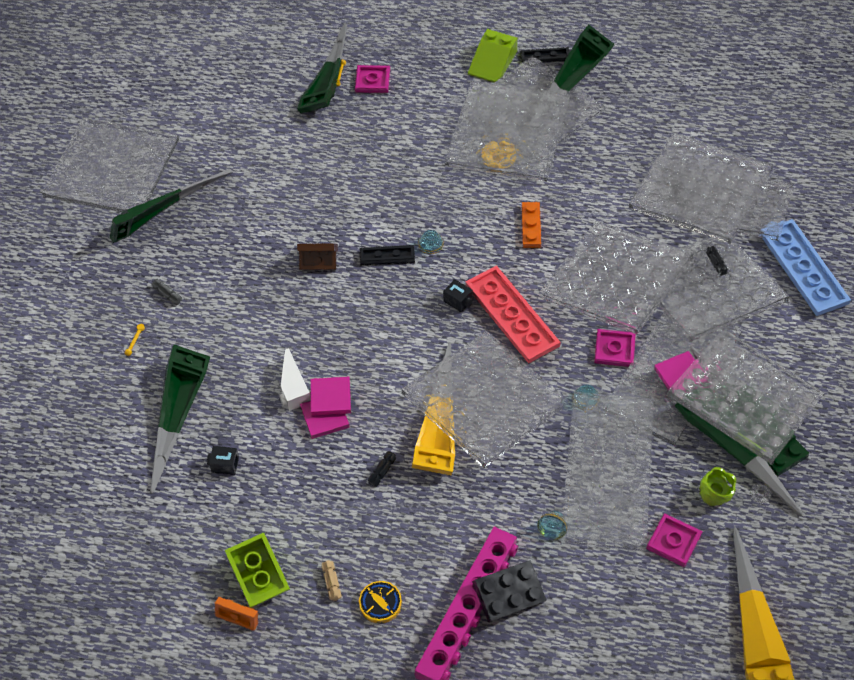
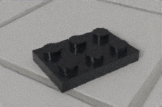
M531 560L472 581L488 623L547 601Z

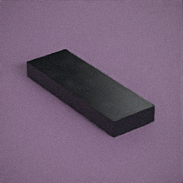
M569 47L520 50L522 64L565 61L570 53Z
M414 245L360 248V265L415 263Z

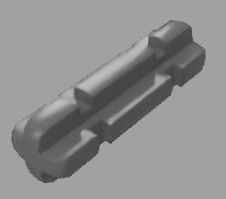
M154 279L151 285L155 290H158L161 295L169 299L172 304H180L182 297L179 294H176L174 290L161 280Z

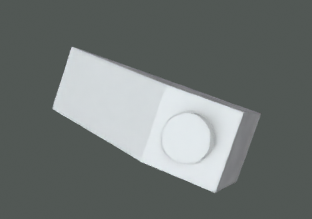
M288 348L284 354L281 378L282 394L279 397L282 405H287L289 411L299 408L301 403L311 401V398Z

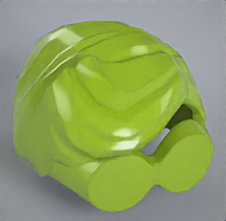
M714 467L711 471L707 472L701 479L699 488L703 501L709 506H719L730 501L736 490V477L731 473L725 472L720 467Z

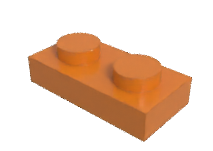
M218 597L216 600V617L253 631L258 625V611L248 606L245 607L237 604L230 599Z

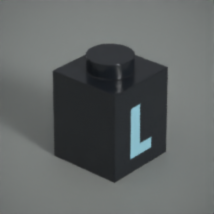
M454 279L443 291V302L462 312L465 308H469L472 305L473 290Z
M213 446L212 452L208 453L207 465L210 466L211 473L236 474L239 461L237 448Z

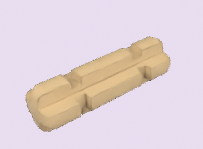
M326 560L321 566L322 571L325 572L323 575L327 590H330L328 591L329 599L337 601L342 598L340 589H338L339 583L336 571H333L335 570L333 561Z

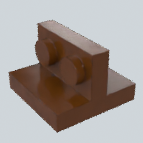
M297 244L299 270L337 269L336 251H338V244Z

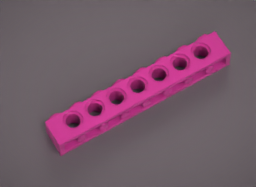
M493 527L415 669L416 679L449 680L451 672H449L452 665H457L461 657L459 652L462 646L466 647L471 638L469 633L472 627L476 629L481 619L479 614L483 608L474 590L472 581L489 575L483 572L484 570L490 569L493 571L492 573L509 567L508 560L510 556L514 557L518 550L516 536ZM500 552L502 555L495 556L493 553ZM473 605L474 608L466 609L464 608V606ZM463 623L464 626L461 628H457L454 626V624ZM446 641L455 643L453 646L444 645ZM441 659L445 663L442 665H436L434 664V661Z

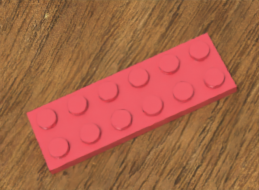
M497 265L466 281V286L473 290V296L528 364L560 347L561 342Z

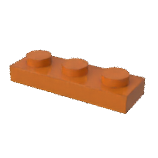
M522 202L523 248H541L540 202Z

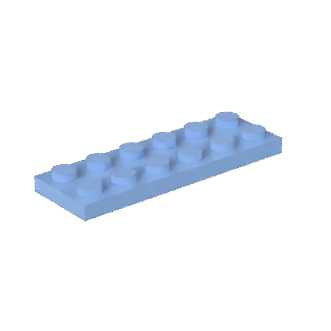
M793 219L760 231L761 238L816 316L850 304L851 299Z

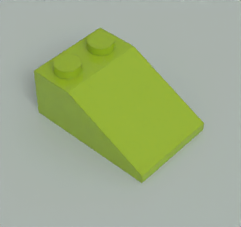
M487 29L480 40L468 75L498 84L517 53L518 38Z
M264 532L225 550L230 566L250 608L290 590Z

